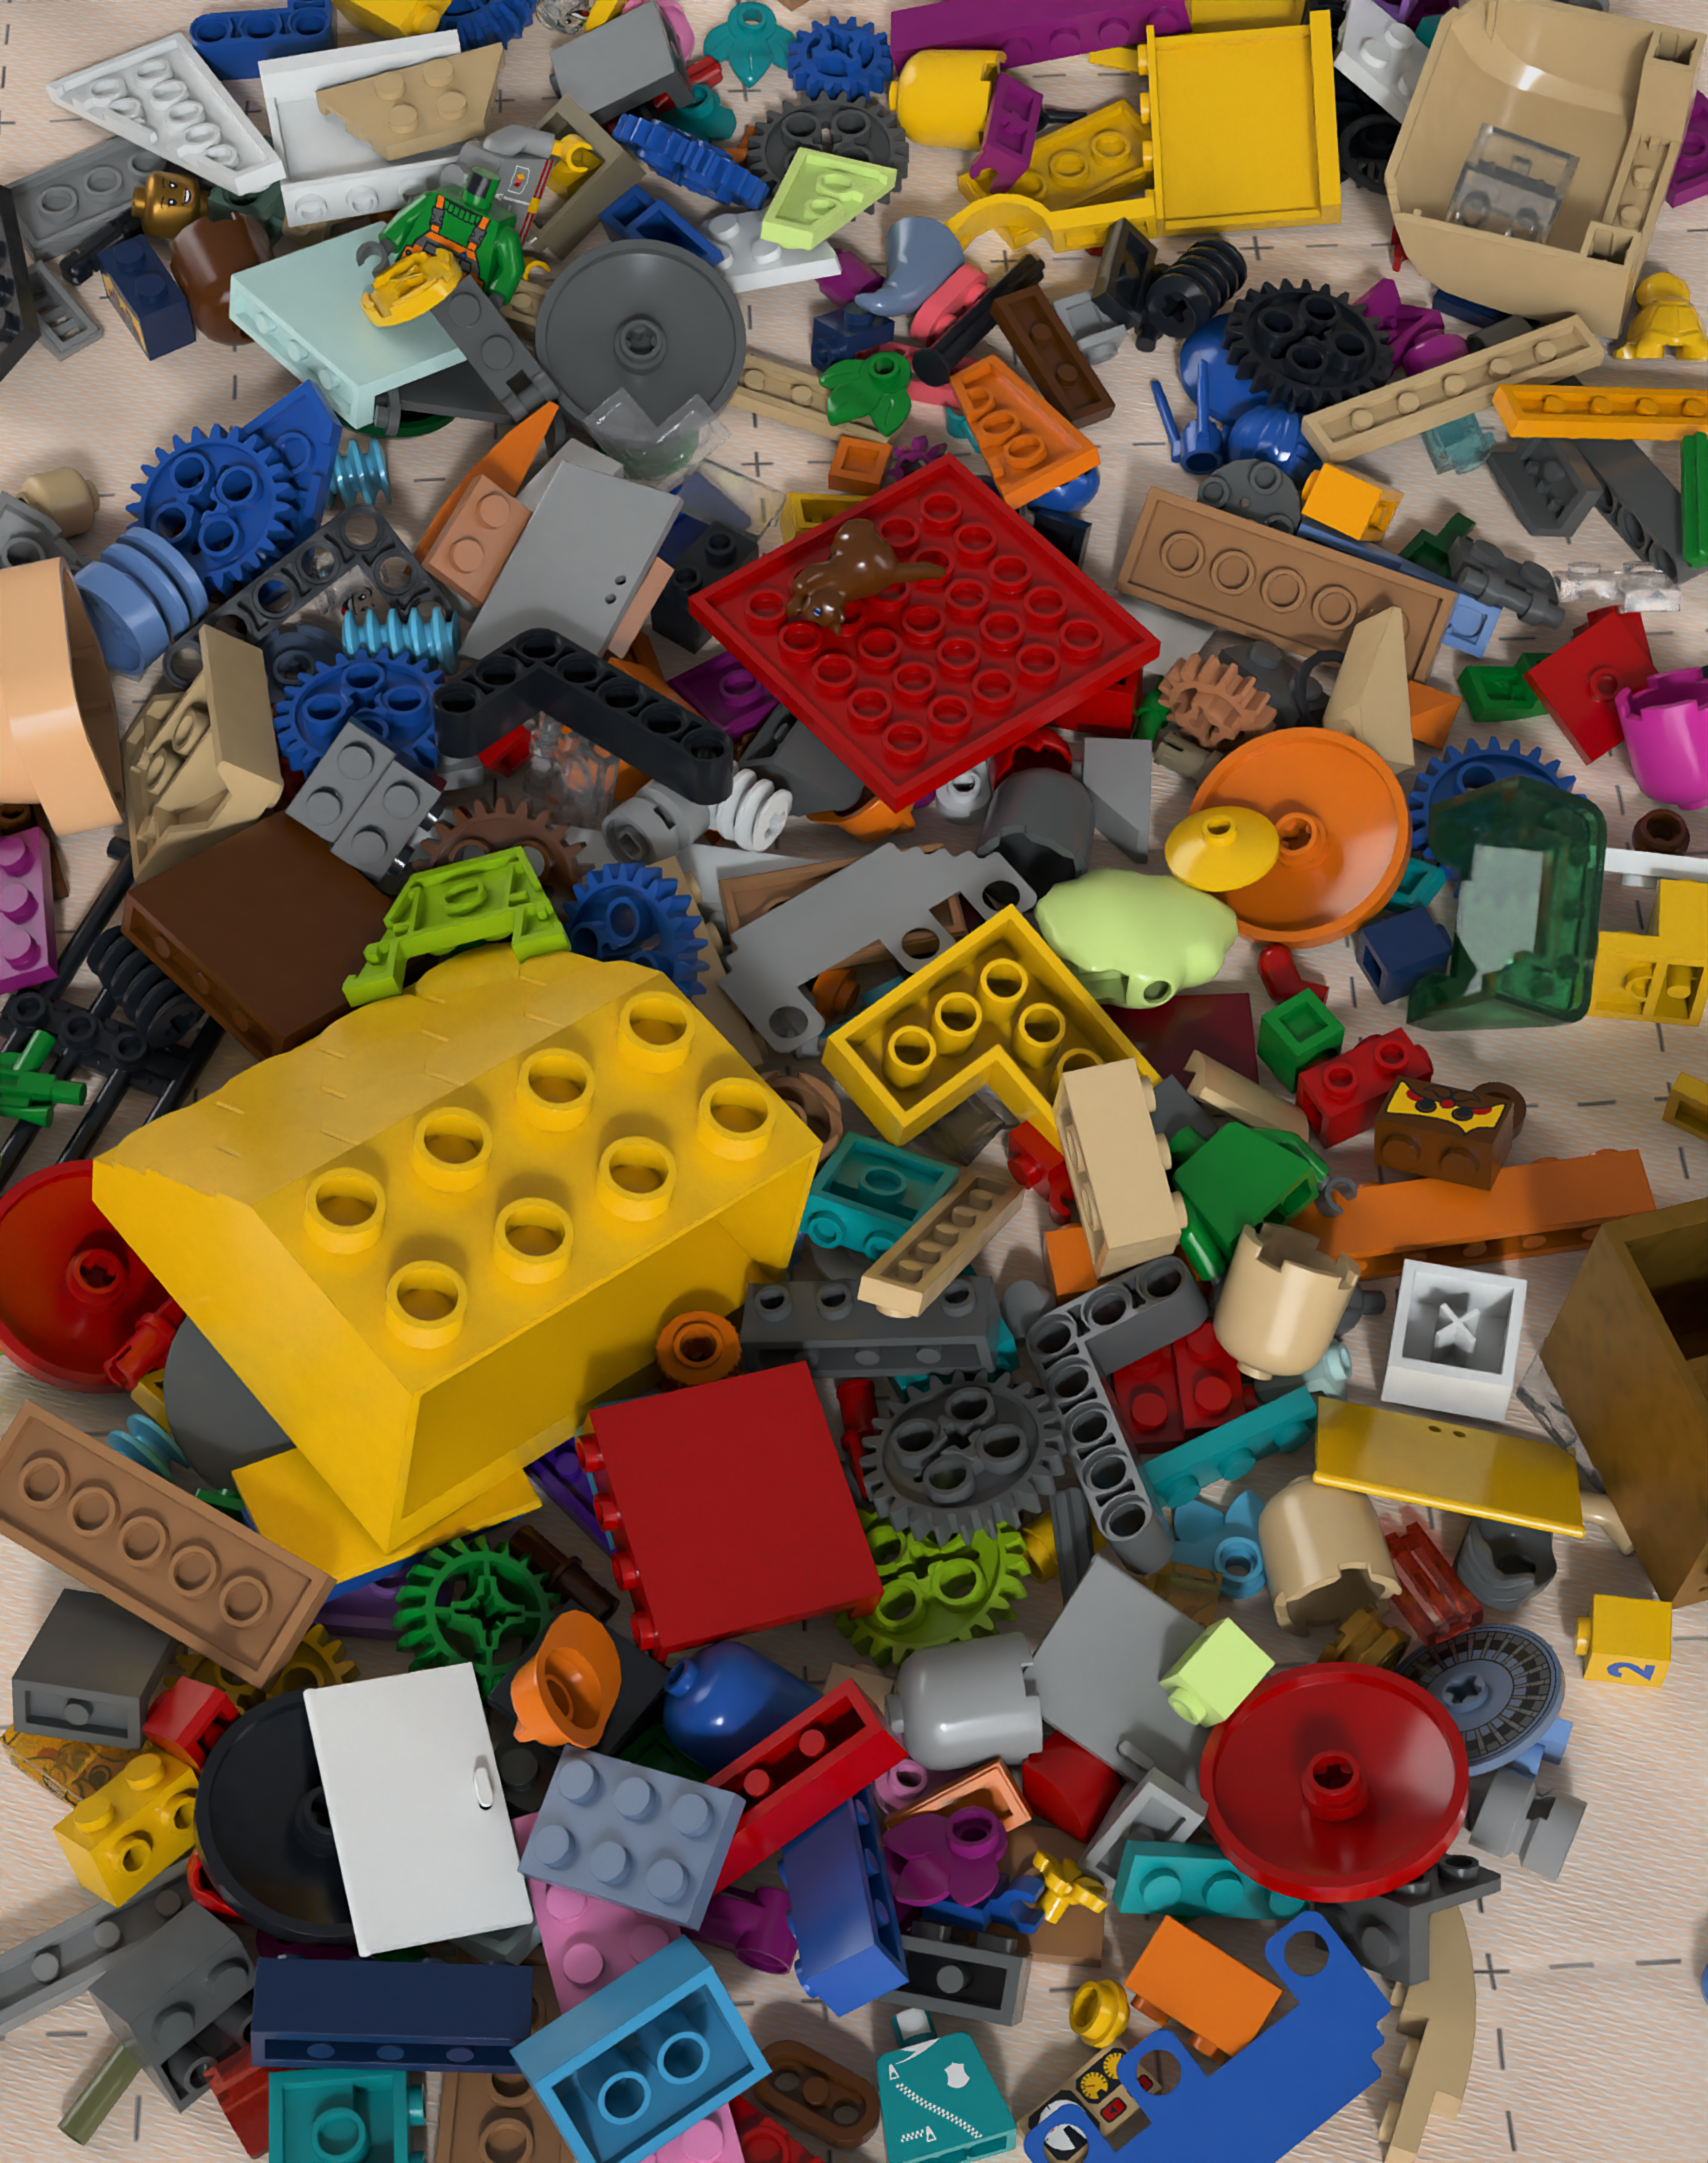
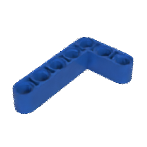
M287 0V8L205 14L196 18L191 23L189 32L193 48L219 81L261 78L258 61L337 49V8L331 0Z

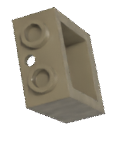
M568 93L532 129L555 134L554 139L559 141L569 134H576L590 144L605 162L545 225L535 216L529 227L530 231L526 241L539 254L548 248L561 261L600 222L598 215L647 174ZM550 156L551 159L555 160L554 168L561 159L559 156Z

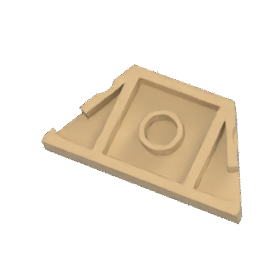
M499 42L317 91L315 95L320 113L325 116L333 113L343 120L348 133L359 141L368 142L372 146L373 151L387 161L481 137L487 134L490 123L489 109L495 104L498 92V73L500 68L504 69L505 66L504 50L502 43Z

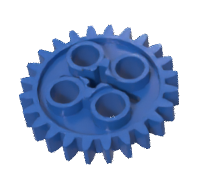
M623 113L611 137L616 142L622 144V147L634 152L637 158L649 164V168L656 172L657 175L680 187L683 185L688 188L687 190L706 196L723 205L729 206L732 202L749 210H761L771 189L760 178L750 174V171L732 161L733 156L725 150L702 138L699 140L693 134L676 129L662 121L652 119L650 123L641 117L637 118L631 114Z
M214 424L208 438L200 428L195 426L192 429L191 442L186 443L175 434L173 436V446L175 449L173 452L168 454L163 449L157 447L155 453L160 461L158 466L155 468L142 464L140 467L149 479L146 484L137 483L132 484L130 487L141 497L140 502L126 505V511L139 519L128 525L126 531L135 526L148 529L164 538L181 553L195 570L205 588L208 599H211L215 585L219 591L230 597L233 592V581L238 580L246 586L252 581L250 572L256 569L262 574L268 569L264 560L269 555L279 559L285 556L276 544L279 539L288 540L294 538V534L284 526V521L298 518L299 512L286 502L293 500L299 494L291 484L286 483L293 474L283 463H280L282 459L280 454L271 446L267 447V444L255 433L249 437L239 426H235L228 434L222 426ZM204 473L202 481L197 486L191 488L195 477ZM252 485L249 495L243 500L238 501L242 490ZM186 522L183 532L173 538L175 529L181 523ZM234 535L230 546L220 551L223 541L227 537Z
M362 648L358 650L356 660L348 661L342 653H337V665L329 667L323 662H315L317 674L312 676L307 673H298L299 687L285 686L284 695L286 701L276 703L278 717L274 718V726L281 756L288 757L289 766L292 771L303 769L305 781L351 716L424 766L435 769L439 766L437 753H442L437 750L435 744L432 697L434 692L445 683L444 672L441 669L430 672L429 660L427 659L420 660L411 665L409 652L405 651L395 660L389 659L387 648H382L376 658H368L367 652Z
M1491 736L1486 750H1481L1473 738L1468 739L1463 755L1453 746H1448L1442 761L1432 757L1429 760L1425 774L1418 773L1413 791L1410 792L1408 804L1413 827L1411 850H1425L1420 860L1444 869L1446 882L1452 880L1456 883L1453 891L1454 898L1458 899L1467 889L1474 891L1475 906L1480 907L1487 895L1495 897L1499 910H1504L1509 896L1512 895L1515 896L1523 908L1528 906L1533 891L1543 900L1548 899L1554 885L1564 888L1568 882V879H1563L1564 868L1552 867L1556 841L1588 845L1590 835L1585 832L1590 824L1591 815L1582 812L1587 797L1585 794H1570L1576 781L1574 775L1560 779L1556 776L1561 763L1560 760L1556 759L1544 766L1539 762L1541 748L1536 747L1528 756L1520 754V742L1518 739L1513 740L1508 751L1501 750L1496 736ZM1507 782L1510 784V793L1501 821V834L1495 848L1494 862L1488 863L1485 861L1484 856L1494 823V810L1500 796L1501 783ZM1467 788L1479 790L1484 795L1472 794ZM1522 802L1535 804L1539 809L1526 807ZM1461 835L1468 837L1474 843H1464L1458 840L1455 836ZM1510 849H1519L1530 857L1518 856Z
M644 862L603 865V870L589 871L587 873L588 883L575 884L573 886L578 901H567L562 904L570 918L569 922L562 923L571 944L570 952L602 962L628 961L662 971L697 1008L696 1004L692 1001V996L703 995L707 992L703 984L697 980V972L710 970V965L698 959L697 951L705 948L708 945V940L695 938L693 930L699 926L702 918L701 916H687L686 910L692 900L690 894L675 895L678 880L676 878L662 879V868L645 867ZM644 947H654L653 949L643 951L642 949Z

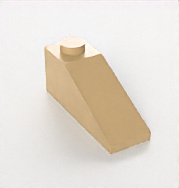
M1392 606L1355 625L1322 722L1323 728L1349 735L1370 747L1387 763L1394 775L1414 767L1415 763L1402 609Z

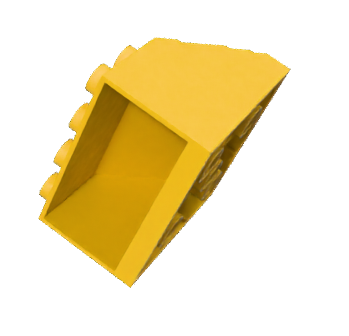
M488 942L480 947L457 954L433 967L417 982L402 989L401 995L378 1000L358 1008L330 1024L315 1038L289 1052L270 1057L230 1079L220 1090L189 1107L170 1112L126 1136L117 1146L93 1159L92 1201L386 1554H389L490 1490L521 1468L526 1467L572 1438L584 1423L588 1410H593L597 1404L635 1398L665 1379L666 1374L661 1373V1367L657 1366L658 1360L655 1358L656 1339L659 1337V1332L663 1330V1326L668 1324L669 1320L674 1319L676 1315H681L683 1312L691 1310H709L712 1313H718L719 1316H724L725 1320L730 1321L731 1325L736 1327V1332H739L742 1328L748 1283H770L785 1279L823 1142L662 971L628 961L602 962L566 950L529 957L523 964H519L511 946L512 942Z

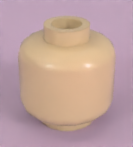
M61 467L33 474L23 482L21 492L16 494L17 499L50 517L63 530L62 537L64 539L79 536L89 531L93 525L94 512L100 508L99 494L93 482L90 480L85 481L77 470L70 467Z

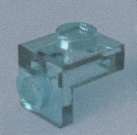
M1474 413L1420 433L1437 475L1453 469L1457 475L1479 468L1486 462L1485 458L1496 442L1492 431L1482 433Z

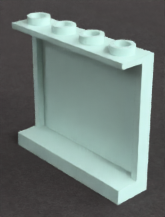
M383 220L231 275L229 319L302 383L307 379L316 382L332 409L355 429L373 423L376 395L467 360L430 310L409 321L394 326L377 327L368 320L361 308V297L363 292L371 295L375 291L371 284L375 280L372 271L381 262L382 258L378 255H371L359 267L356 261V252L363 243L369 241L380 242L378 235L387 225ZM391 253L388 256L390 266L395 263L398 254Z

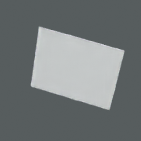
M1125 594L1117 601L1119 605L1161 641L1159 657L1145 665L1143 669L1164 677L1178 658L1181 657L1187 661L1192 653L1198 654L1218 628L1217 626Z

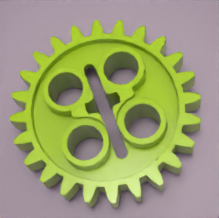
M856 1509L885 1593L873 1615L848 1621L845 1610L834 1612L833 1614L836 1618H839L835 1622L837 1628L846 1639L851 1638V1645L861 1657L870 1653L869 1656L880 1669H884L893 1661L894 1666L899 1671L902 1663L916 1650L928 1646L1000 1635L995 1626L999 1619L1010 1622L1017 1621L1019 1617L1008 1602L1009 1600L1027 1598L1028 1592L1021 1581L1016 1578L1030 1574L1031 1567L1024 1556L1021 1555L1028 1549V1546L1020 1532H1016V1528L1002 1521L997 1524V1539L992 1540L981 1529L975 1531L971 1545L965 1546L961 1533H958L945 1546H939L935 1531H930L924 1539L916 1542L914 1541L910 1526L897 1533L893 1530L889 1517L880 1519L877 1512L871 1515L863 1510ZM900 1552L893 1562L881 1565L887 1556ZM975 1584L974 1589L963 1598L954 1599L960 1589L967 1585ZM909 1606H915L909 1616L895 1621L896 1616L901 1610Z

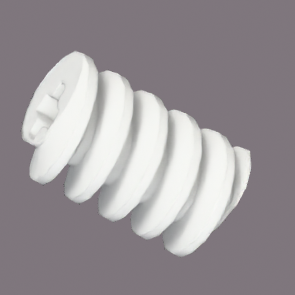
M733 760L732 795L724 802L708 806L710 812V826L708 829L718 830L722 837L736 841L739 847L759 853L769 848L783 830L792 807L793 797L791 792L785 789H780L774 793V784L768 779L763 778L756 782L757 776L751 769L745 768L739 772L738 763Z

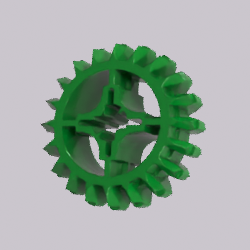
M484 1535L475 1537L469 1544V1547L459 1537L451 1540L446 1545L444 1552L438 1547L428 1551L423 1557V1565L415 1564L407 1573L406 1581L409 1585L402 1586L395 1597V1603L403 1609L399 1610L392 1618L391 1627L407 1633L396 1643V1652H414L416 1656L408 1666V1673L472 1662L484 1709L488 1704L490 1692L556 1615L550 1611L560 1604L562 1593L544 1592L542 1588L549 1580L550 1571H541L534 1575L527 1568L531 1564L532 1552L523 1553L517 1560L509 1557V1540L501 1541L492 1552ZM466 1581V1590L460 1596L459 1602L451 1601L447 1607H435L439 1588L452 1582ZM499 1592H501L510 1602L505 1600ZM473 1613V1615H476V1618H471L470 1615ZM512 1637L522 1638L521 1651L516 1660L502 1665H493V1655L499 1649V1643H507ZM447 1642L453 1644L461 1655L455 1652Z

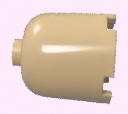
M1263 1222L1260 1232L1256 1233V1230L1250 1225H1244L1215 1307L1213 1319L1216 1339L1227 1353L1238 1361L1236 1366L1242 1373L1255 1379L1269 1381L1273 1375H1301L1320 1363L1326 1354L1361 1275L1360 1266L1351 1256L1341 1252L1338 1261L1316 1250L1320 1240L1318 1237L1288 1226Z
M1305 1475L1294 1479L1285 1489L1274 1495L1264 1506L1258 1523V1542L1276 1622L1284 1632L1298 1637L1310 1636L1308 1626L1321 1627L1333 1624L1336 1634L1340 1635L1342 1632L1339 1628L1359 1608L1366 1612L1364 1607L1367 1603L1385 1617L1392 1611L1389 1598L1393 1594L1400 1595L1402 1593L1400 1581L1377 1512L1366 1493L1314 1483L1313 1475Z

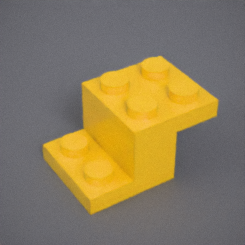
M1660 879L1645 935H1639L1632 931H1599L1582 996L1583 1016L1699 1027L1708 998V883H1699L1692 879Z

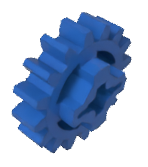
M831 16L829 25L823 26L815 20L811 22V33L798 30L796 32L797 42H791L788 45V78L793 79V89L796 92L806 90V95L811 101L816 100L821 91H826L829 100H836L839 94L844 91L847 94V102L852 103L851 99L865 96L866 103H869V92L884 93V82L892 81L894 63L890 54V45H887V34L885 32L874 34V23L872 22L859 27L856 23V17L851 16L846 24H839L837 17Z

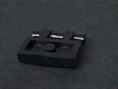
M1124 217L1109 225L1091 301L1118 326L1125 324L1127 330L1134 327V332L1137 335L1135 342L1137 349L1142 352H1152L1155 350L1157 340L1163 337V333L1157 330L1149 320L1145 307L1146 294L1151 284L1159 279L1170 266L1164 263L1155 265L1158 248Z

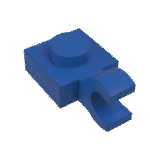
M999 1872V1880L993 1892L979 1903L965 1908L959 1905L950 1894L939 1903L921 1906L922 1918L983 1933L991 1922L1006 1925L1019 1933L1033 1934L1045 1920V1911L1029 1908L1022 1901L1035 1903L1045 1889V1882L1034 1876L1021 1875L1009 1883V1874Z

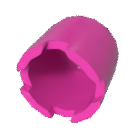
M1702 668L1676 669L1647 677L1649 688L1633 695L1628 687L1622 689L1616 696L1615 702L1633 774L1640 791L1648 798L1657 802L1678 805V808L1681 810H1695L1707 806L1708 678H1704Z

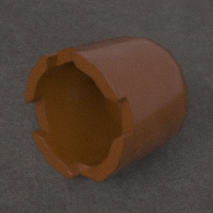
M240 212L231 213L233 220L223 219L211 223L208 216H204L183 228L172 241L171 248L174 254L170 263V269L173 277L187 299L189 312L195 325L208 339L227 346H243L256 342L229 319L230 286L232 274L275 259L265 228L254 217Z

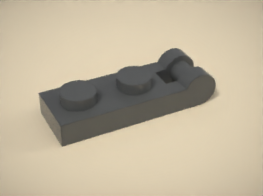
M470 274L462 279L444 300L430 309L431 313L517 425L531 416L529 412L543 401L547 403L549 401L552 402L561 395L552 380L536 362ZM524 372L532 384L515 395L507 384Z

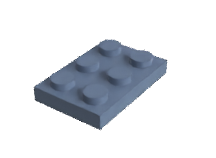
M565 1744L517 1872L536 1881L699 1931L746 1800L734 1792Z

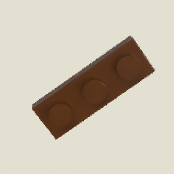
M1037 284L994 299L989 312L1045 400L1077 429L1110 418L1116 406L1083 353L1080 352L1074 339L1039 285Z

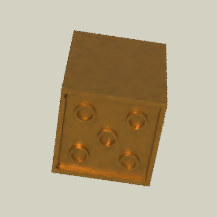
M1708 1197L1601 1224L1538 1355L1660 1601L1672 1602V1610L1708 1600Z

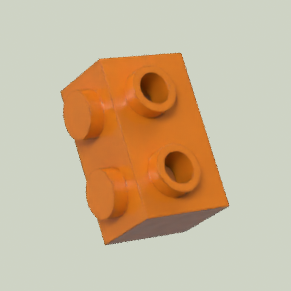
M1172 1915L1165 1916L1123 1984L1136 1993L1130 2003L1134 2008L1164 2027L1170 2017L1194 2031L1188 2043L1221 2065H1223L1228 2055L1234 2057L1257 2038L1286 1991Z

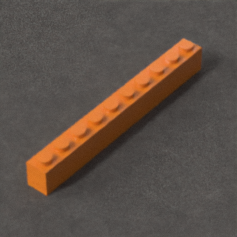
M1601 1149L1583 1157L1561 1160L1556 1157H1543L1534 1160L1530 1164L1501 1168L1491 1191L1421 1175L1411 1181L1390 1184L1374 1181L1365 1182L1357 1185V1196L1350 1201L1346 1200L1339 1191L1331 1192L1332 1200L1343 1209L1344 1213L1340 1216L1330 1218L1322 1215L1317 1210L1313 1201L1287 1226L1318 1237L1320 1240L1316 1250L1338 1261L1341 1252L1351 1256L1360 1266L1361 1275L1358 1280L1359 1282L1401 1276L1405 1259L1458 1268L1590 1249L1601 1224L1657 1209L1639 1149L1626 1151ZM1082 1223L1066 1224L1057 1230L1044 1232L1043 1264L1048 1287L1055 1296L1056 1308L1113 1280L1097 1282ZM1176 1245L1172 1256L1182 1259L1187 1265L1209 1303L1208 1294L1212 1287L1209 1280H1201L1181 1245Z

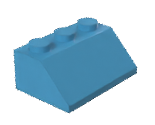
M685 1934L509 2050L540 2104L578 2163H639L772 2072L713 1966Z

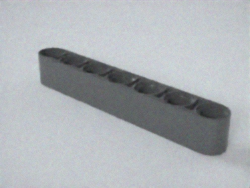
M1515 314L1469 335L1466 341L1472 354L1534 331V329L1525 319ZM1575 375L1549 384L1555 386H1584ZM1573 439L1604 490L1594 507L1664 586L1669 588L1676 587L1708 571V566H1702L1699 570H1693L1688 567V562L1683 560L1681 494L1632 439Z

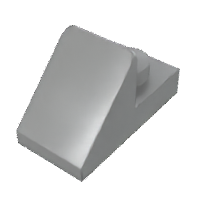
M1152 1767L1137 1787L1126 1783L1120 1789L1081 1856L1077 1868L1113 1892L1127 1840L1184 1843L1205 1819L1209 1803L1155 1767Z

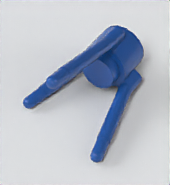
M1206 360L1198 362L1197 419L1187 423L1181 436L1179 435L1161 383L1153 381L1151 389L1171 445V461L1180 463L1185 471L1194 475L1211 474L1219 469L1222 464L1228 463L1227 447L1233 427L1223 424L1222 431H1220L1216 424L1209 420L1208 362Z

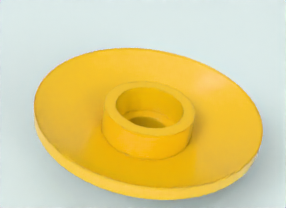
M1237 806L1208 808L1188 816L1172 830L1165 844V859L1172 875L1188 886L1210 892L1236 890L1256 882L1274 866L1280 851L1279 836L1272 822L1254 810Z

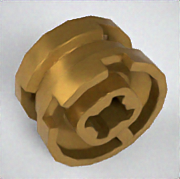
M1367 1603L1364 1607L1366 1612L1359 1608L1339 1628L1342 1633L1333 1644H1327L1317 1663H1362L1393 1672L1404 1656L1410 1644L1411 1636L1397 1626L1391 1628L1386 1626L1382 1622L1383 1614Z

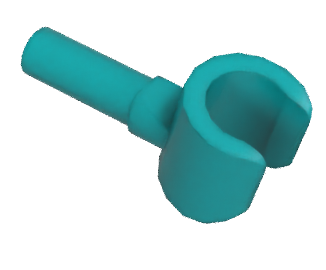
M950 406L946 407V430L948 434L957 439L967 438L975 452L980 454V450L964 416H958L952 412Z

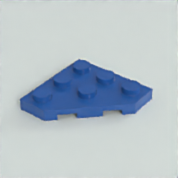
M307 379L241 428L249 437L255 433L267 444V447L271 446L282 457L280 463H283L293 474L286 483L291 484L298 491L299 496L286 503L299 512V517L284 521V526L294 534L293 539H279L276 544L284 555L321 527L343 429L321 388L310 379ZM204 473L195 477L192 487L197 486L202 481ZM252 485L242 490L238 501L243 500L249 495ZM234 535L227 537L223 541L226 548L230 546ZM316 547L308 549L303 554L301 560L302 568L309 576ZM269 555L264 561L269 568L280 559ZM256 569L250 572L252 581L261 574ZM277 580L268 581L259 589L258 599L261 604L269 606L287 593L289 589L283 582Z

